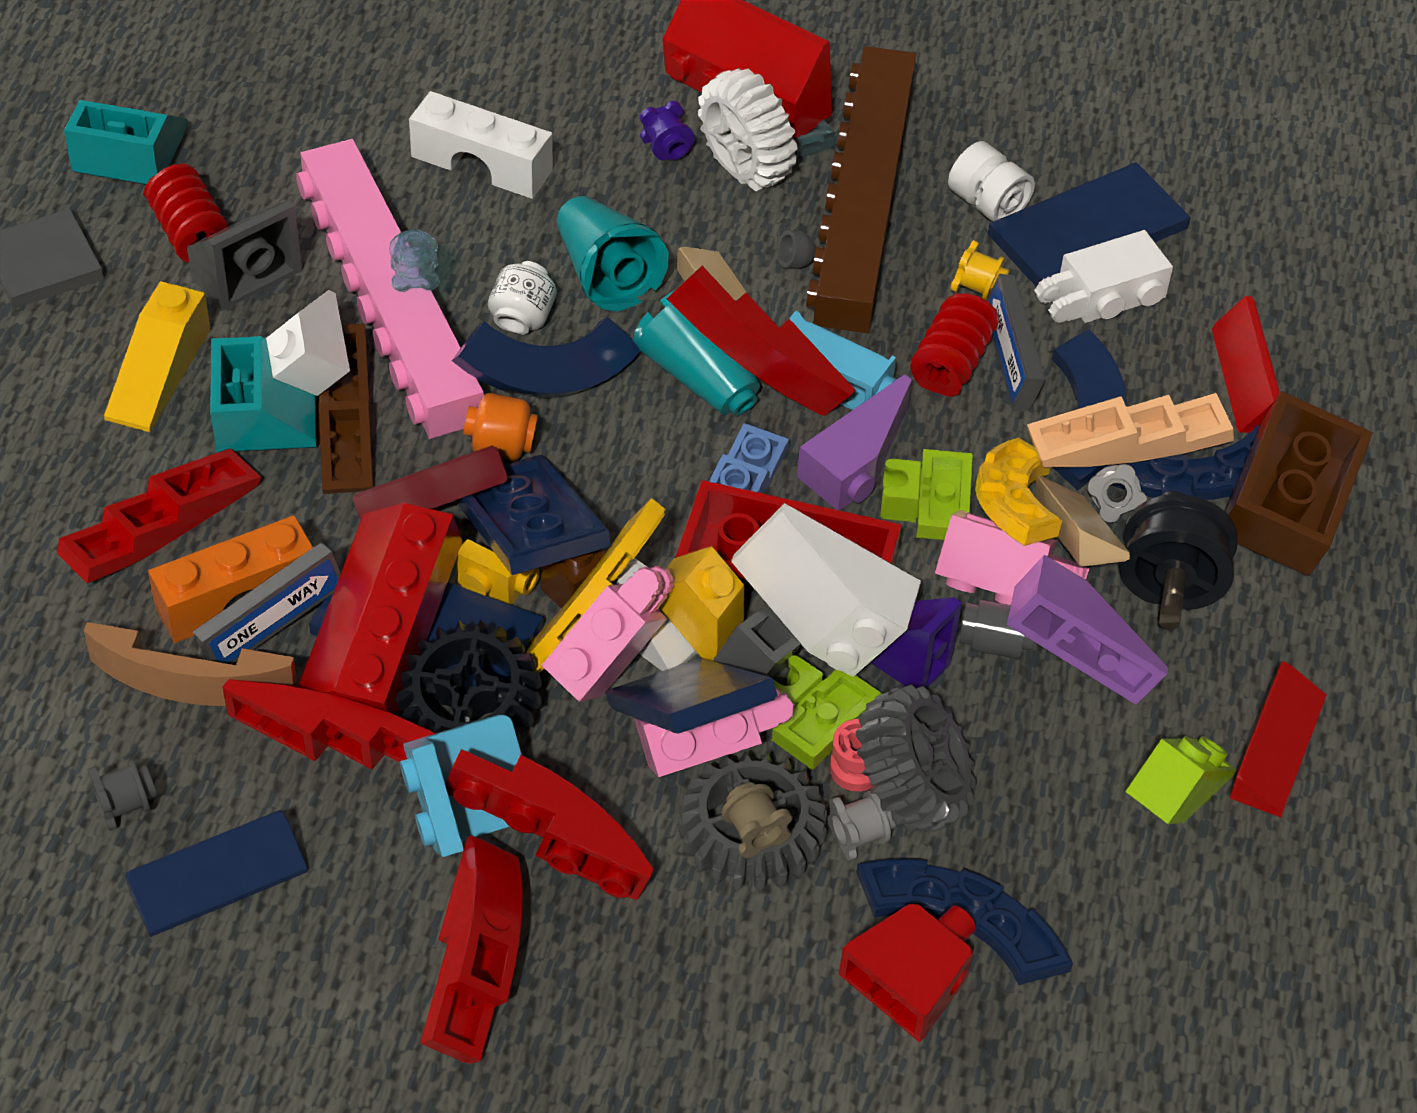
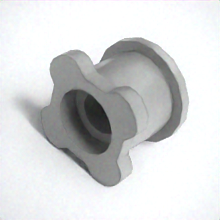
M1127 464L1105 467L1096 476H1093L1088 483V491L1100 509L1099 514L1101 518L1106 522L1117 521L1121 514L1134 510L1137 506L1147 501L1145 493L1141 491L1139 479L1135 475L1134 469ZM1113 483H1121L1125 486V492L1119 498H1111L1107 495V489Z
M870 791L864 792L863 799L846 805L843 804L839 797L829 800L830 815H827L828 825L848 861L857 858V847L877 840L882 844L890 841L891 829H894L896 824L892 820L891 812H883L880 808V799L877 794H871Z

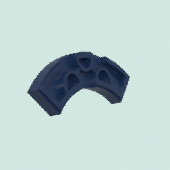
M608 316L602 319L585 337L571 343L556 346H538L517 341L497 331L484 321L475 328L452 359V362L473 377L500 390L506 391L510 389L520 393L532 394L534 397L553 398L569 396L572 393L603 383L627 366L640 350L633 339Z
M1089 329L1053 350L1052 361L1067 377L1074 392L1075 400H1077V409L1121 396L1127 407L1126 390L1120 370L1108 349ZM1105 465L1052 468L1078 491L1088 484L1090 479L1096 476Z
M1257 425L1238 442L1216 450L1215 455L1211 457L1188 459L1185 455L1179 454L1123 464H1127L1134 469L1135 475L1139 479L1141 491L1148 497H1159L1168 491H1178L1185 495L1205 500L1231 497L1260 426ZM1121 483L1111 484L1117 488L1125 490V486Z
M888 859L857 864L856 873L874 918L893 915L908 904H918L934 918L939 919L952 906H958L964 909L974 920L976 931L973 934L984 941L1001 957L1012 972L1018 985L1071 972L1073 963L1065 947L1051 927L1035 910L1031 909L1028 911L1023 905L1004 893L1003 886L966 869L957 872L942 867L927 865V860Z

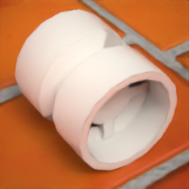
M979 141L969 146L958 157L950 171L948 185L953 192L972 205L975 204L979 212L994 222L1024 209L1034 192L1035 181L1034 177L1011 161L1007 162L1006 156L985 141Z

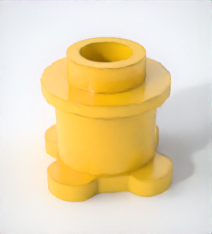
M973 240L961 257L950 290L957 293L962 285L983 294L982 298L987 300L998 275H1009L1010 270L1003 268L1006 260L1004 257L1001 256L997 260L978 252L980 243Z

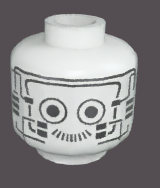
M524 261L522 264H510L500 271L489 296L488 307L494 316V322L500 328L525 335L529 331H534L544 326L556 298L557 289L553 280L548 276L547 270L541 265L531 261Z

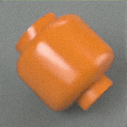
M487 393L481 398L478 407L468 406L463 435L472 436V449L474 452L493 445L494 447L497 446L501 460L515 462L521 457L523 452L530 453L538 415L531 413L530 404L524 399Z

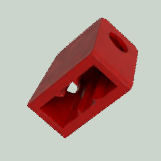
M908 904L843 947L839 975L920 1043L969 976L974 953L965 941L976 931L975 922L964 909L958 906H952L937 920L920 905Z

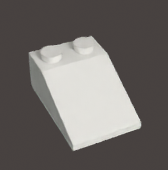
M785 503L745 542L732 559L735 567L810 654L827 662L832 668L843 671L852 677L907 630L921 582L919 579Z

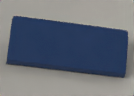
M279 810L132 869L125 876L130 896L149 936L152 937L305 874L308 870L284 812Z

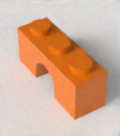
M293 515L149 569L148 574L155 608L174 643L194 636V630L223 611L226 604L232 598L242 592L255 589L313 547Z

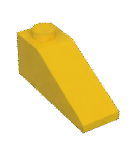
M162 281L159 282L137 320L104 414L105 420L151 432L211 331L204 292Z

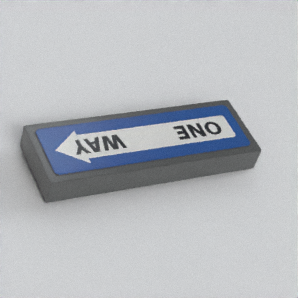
M999 274L986 300L996 309L999 316V325L992 333V340L1012 411L1029 410L1046 379L1017 279H1015V275Z
M322 542L194 630L193 634L205 659L232 665L238 661L242 648L255 649L333 594L341 573L332 551Z

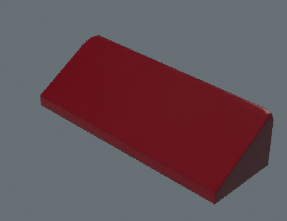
M492 445L354 494L352 499L361 521L365 513L403 502L432 509L505 483L507 481V474L497 446L494 447Z

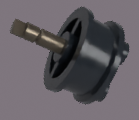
M1168 491L1159 497L1143 502L1131 512L1126 521L1124 531L1125 547L1130 552V560L1120 562V575L1125 585L1134 595L1145 602L1161 605L1159 621L1161 627L1174 630L1180 626L1182 609L1193 610L1203 608L1217 602L1226 595L1234 579L1235 566L1233 558L1237 551L1238 532L1233 520L1223 509L1199 497L1185 495L1178 491Z

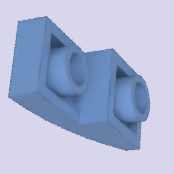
M743 423L729 454H722L709 482L764 494L789 450V439Z

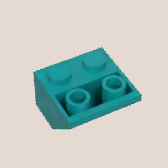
M79 100L64 129L71 170L147 184L151 177L164 168L169 167L188 127V119Z
M262 336L211 339L210 414L216 452L229 448L233 451L316 447V395L273 378L266 339Z

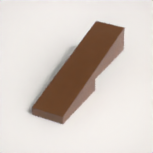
M365 324L342 325L350 371L319 395L323 494L362 492L373 488Z

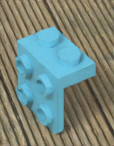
M502 714L495 715L403 744L407 759L400 761V767L408 792L417 791L422 813L415 814V819L424 846L432 845L433 849L440 856L445 857L464 851L462 841H465L469 836L478 837L510 827L506 824L505 820L481 809L472 810L460 805L454 797L448 795L445 786L452 766L461 749L511 772L513 771L521 751L513 722L508 716Z

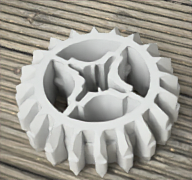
M738 68L717 75L709 84L702 87V95L698 97L701 107L698 110V116L703 122L700 130L706 135L708 141L706 145L711 148L714 154L713 157L734 178L738 179L741 184L747 183L750 188L758 191L784 180L785 176L792 173V166L796 164L794 152L798 149L796 142L792 138L795 129L790 126L788 121L790 114L785 113L782 107V99H777L774 95L771 84L765 85L763 77L760 74L754 75L749 68L744 70Z

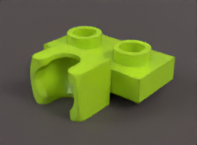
M923 449L922 465L921 461L888 459L884 467V489L880 517L882 519L916 522V518H918L916 538L945 540L952 514L959 510L970 513L973 454Z
M794 655L788 659L790 671L787 676V686L773 680L775 688H778L782 694H787V697L795 704L793 705V717L789 718L790 721H785L784 724L779 723L777 727L773 728L772 741L807 767L814 770L832 752L833 735L836 729L846 721L859 719V715L866 711V704L875 700V697L882 693L858 676L852 677L839 670H834L825 680H822L823 673L801 657Z

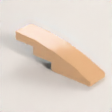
M1217 393L1177 405L1173 404L1170 395H1166L1126 407L1121 396L1027 424L1028 433L1043 467H1092L1134 463L1185 454L1234 441L1233 427Z

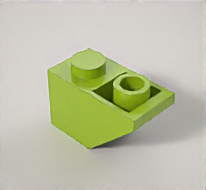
M1184 736L1183 739H1161L1125 792L1165 823L1179 824L1189 819L1238 770L1225 761L1228 753L1221 746L1206 737L1201 736L1199 740L1191 739L1187 736Z

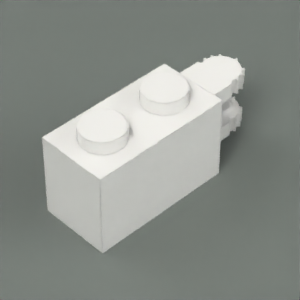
M1142 230L1065 254L1060 273L1043 279L1034 291L1041 303L1044 302L1046 304L1053 301L1048 311L1051 313L1050 316L1055 323H1064L1066 320L1071 321L1080 317L1085 323L1099 318L1111 319L1121 311L1140 305L1151 306L1165 298L1173 266L1149 234Z

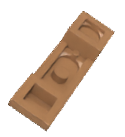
M87 622L84 628L90 660L118 681L147 694L164 699L197 705L226 706L222 686L228 679L298 687L294 657L242 648L236 665L144 650L142 649L139 631L90 622Z

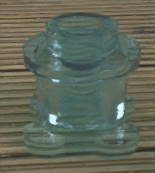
M408 230L396 235L391 240L389 253L391 255V268L395 271V275L392 277V287L399 292H406L412 288L433 290L439 285V275L434 272V269L438 266V258L436 256L438 246L436 240L430 234L418 230Z

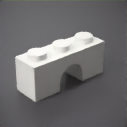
M432 91L428 93L409 118L411 157L452 171L465 152L474 154L488 166L492 176V185L532 199L553 171L552 132Z

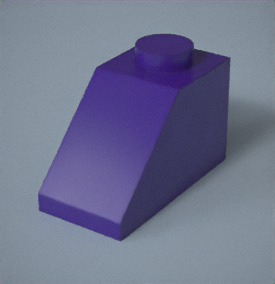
M954 597L915 601L907 630L870 663L904 686L913 685L915 688L924 686L927 689L951 665L962 602Z

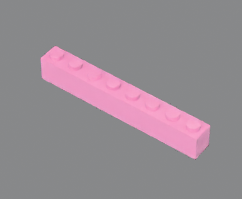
M349 139L300 152L302 172L296 173L300 194L304 200L311 198L313 202L311 203V212L317 229L322 230L326 228L328 232L326 234L328 250L333 261L341 259L343 263L341 271L348 292L357 291L359 295L357 297V305L360 316L365 325L372 323L375 328L373 329V338L380 357L389 356L391 360L389 363L390 375L397 390L405 389L408 395L406 396V406L411 421L414 425L422 423L429 439L464 429L468 406H479L480 400L484 396L483 390L477 378L452 362V359L461 347L354 140Z

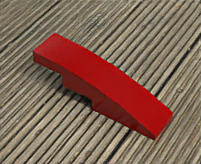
M703 265L666 298L706 338L740 366L781 394L819 415H827L855 391V388L790 319L778 327L747 292L735 301Z
M231 448L149 476L147 492L104 507L102 523L60 537L57 554L88 584L155 553L242 498L260 484L261 476Z
M228 679L222 686L228 716L313 761H316L325 749L330 747L373 770L384 755L399 763L407 759L403 746L404 743L436 734L390 712L337 695L283 684Z

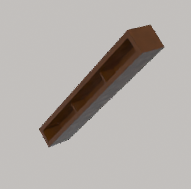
M864 46L861 64L852 63L849 89L855 90V93H846L843 118L850 119V121H841L837 148L844 149V152H835L831 179L838 180V183H829L825 210L832 211V214H823L820 227L819 242H824L826 245L825 247L817 246L814 257L813 274L820 275L819 280L810 279L806 301L807 308L815 309L813 324L817 326L869 334L913 84L916 53Z

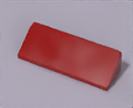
M1245 296L1219 319L1211 329L1237 430L1240 433H1250L1257 425L1260 426L1280 393L1255 300L1252 296Z
M1282 661L1230 795V799L1281 817L1327 696V694L1287 662Z

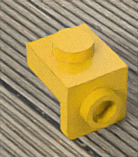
M469 539L462 544L456 558L457 582L463 588L510 605L514 603L520 594L526 596L533 590L540 574V569L535 568L511 575L493 551Z

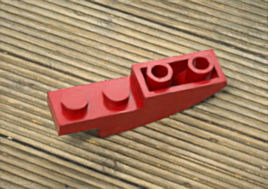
M463 749L460 750L445 784L448 795L454 797L460 805L468 809H481L505 820L506 824L516 831L533 833L542 837L543 840L535 856L547 861L556 871L570 875L576 874L598 884L605 893L618 898L628 897L638 900L654 869L638 845L598 803L564 778L521 754L511 772Z
M473 835L466 838L464 851L462 852L438 941L447 944L420 1042L424 1046L469 1064L481 1061L495 1006L507 1003L519 947L523 897L519 858Z

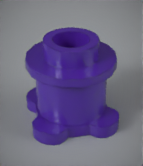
M670 101L665 106L659 108L648 107L640 114V120L643 124V131L640 137L644 144L652 142V152L659 160H676L683 157L690 150L694 142L692 129L680 120L683 108L677 101Z

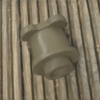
M745 783L736 787L728 794L727 802L721 812L725 822L734 824L742 839V844L738 847V851L743 858H751L766 848L779 846L791 836L787 826L791 822L792 816L787 809H776L772 802L773 792L765 784Z

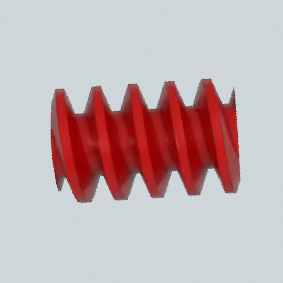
M185 163L171 165L151 177L145 185L143 195L154 211L156 219L161 223V228L167 234L168 240L174 247L176 254L182 261L189 263L188 246L227 228L226 219L221 215L219 207L214 203L212 195L207 191L205 183L200 179L198 171L193 166Z
M968 293L954 294L945 299L939 308V312L933 318L932 325L927 329L925 337L920 342L918 350L911 359V372L919 386L947 397L960 394L962 385L970 380L972 371L977 367L979 358L984 354L986 345L992 339V333L999 325L998 313L988 301Z

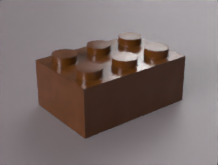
M1281 391L1261 422L1226 509V513L1231 517L1237 528L1238 544L1310 576L1332 544L1373 432Z

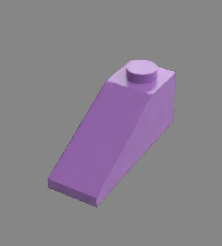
M904 374L800 446L797 478L836 510H841L852 501L859 503L865 500L874 489L877 477L908 410L912 379Z
M1045 554L1015 585L1007 625L1130 702L1138 704L1167 675L1168 667L1088 581Z

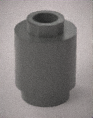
M981 599L979 604L966 602L959 643L972 645L971 651L1020 659L1022 649L1032 651L1034 641L1007 625L1011 605Z

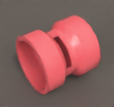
M852 719L841 724L833 735L830 774L840 787L849 791L862 792L871 789L872 785L868 776L862 774L865 770L864 761L857 755V751L862 747V744L856 737V731L861 728L859 719Z

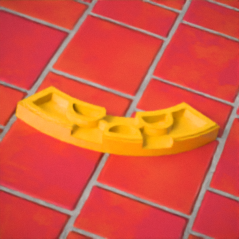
M1015 438L994 447L986 454L985 461L979 467L975 491L977 499L988 517L1006 534L1026 546L1058 537L1062 520L1045 508L1034 497L1030 489L1027 488L1036 480V476L1043 477L1049 475L1051 467L1042 466L1034 446L1020 438Z
M651 498L625 524L591 573L554 618L534 638L525 653L533 655L536 663L534 670L536 673H540L544 669L541 665L607 586L613 585L612 582L620 575L630 560L636 557L664 517V511L666 510L654 499Z

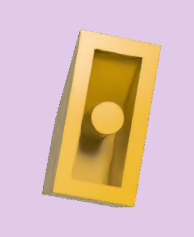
M710 546L674 558L666 570L670 569L673 580H675L673 582L674 587L671 589V593H667L668 597L659 608L701 658L713 661L735 628L744 622V584L716 550Z

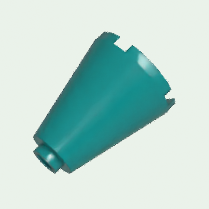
M587 196L574 197L561 207L556 220L557 228L585 295L603 310L618 312L638 305L643 301L636 297L644 295L650 288L656 291L662 284L668 269L669 252L655 230Z
M674 291L667 294L660 300L665 308L655 318L647 312L634 331V343L643 354L720 414L727 415L732 412L735 416H739L747 412L758 399L756 393L760 388V384L756 376L740 366L706 338L666 299Z

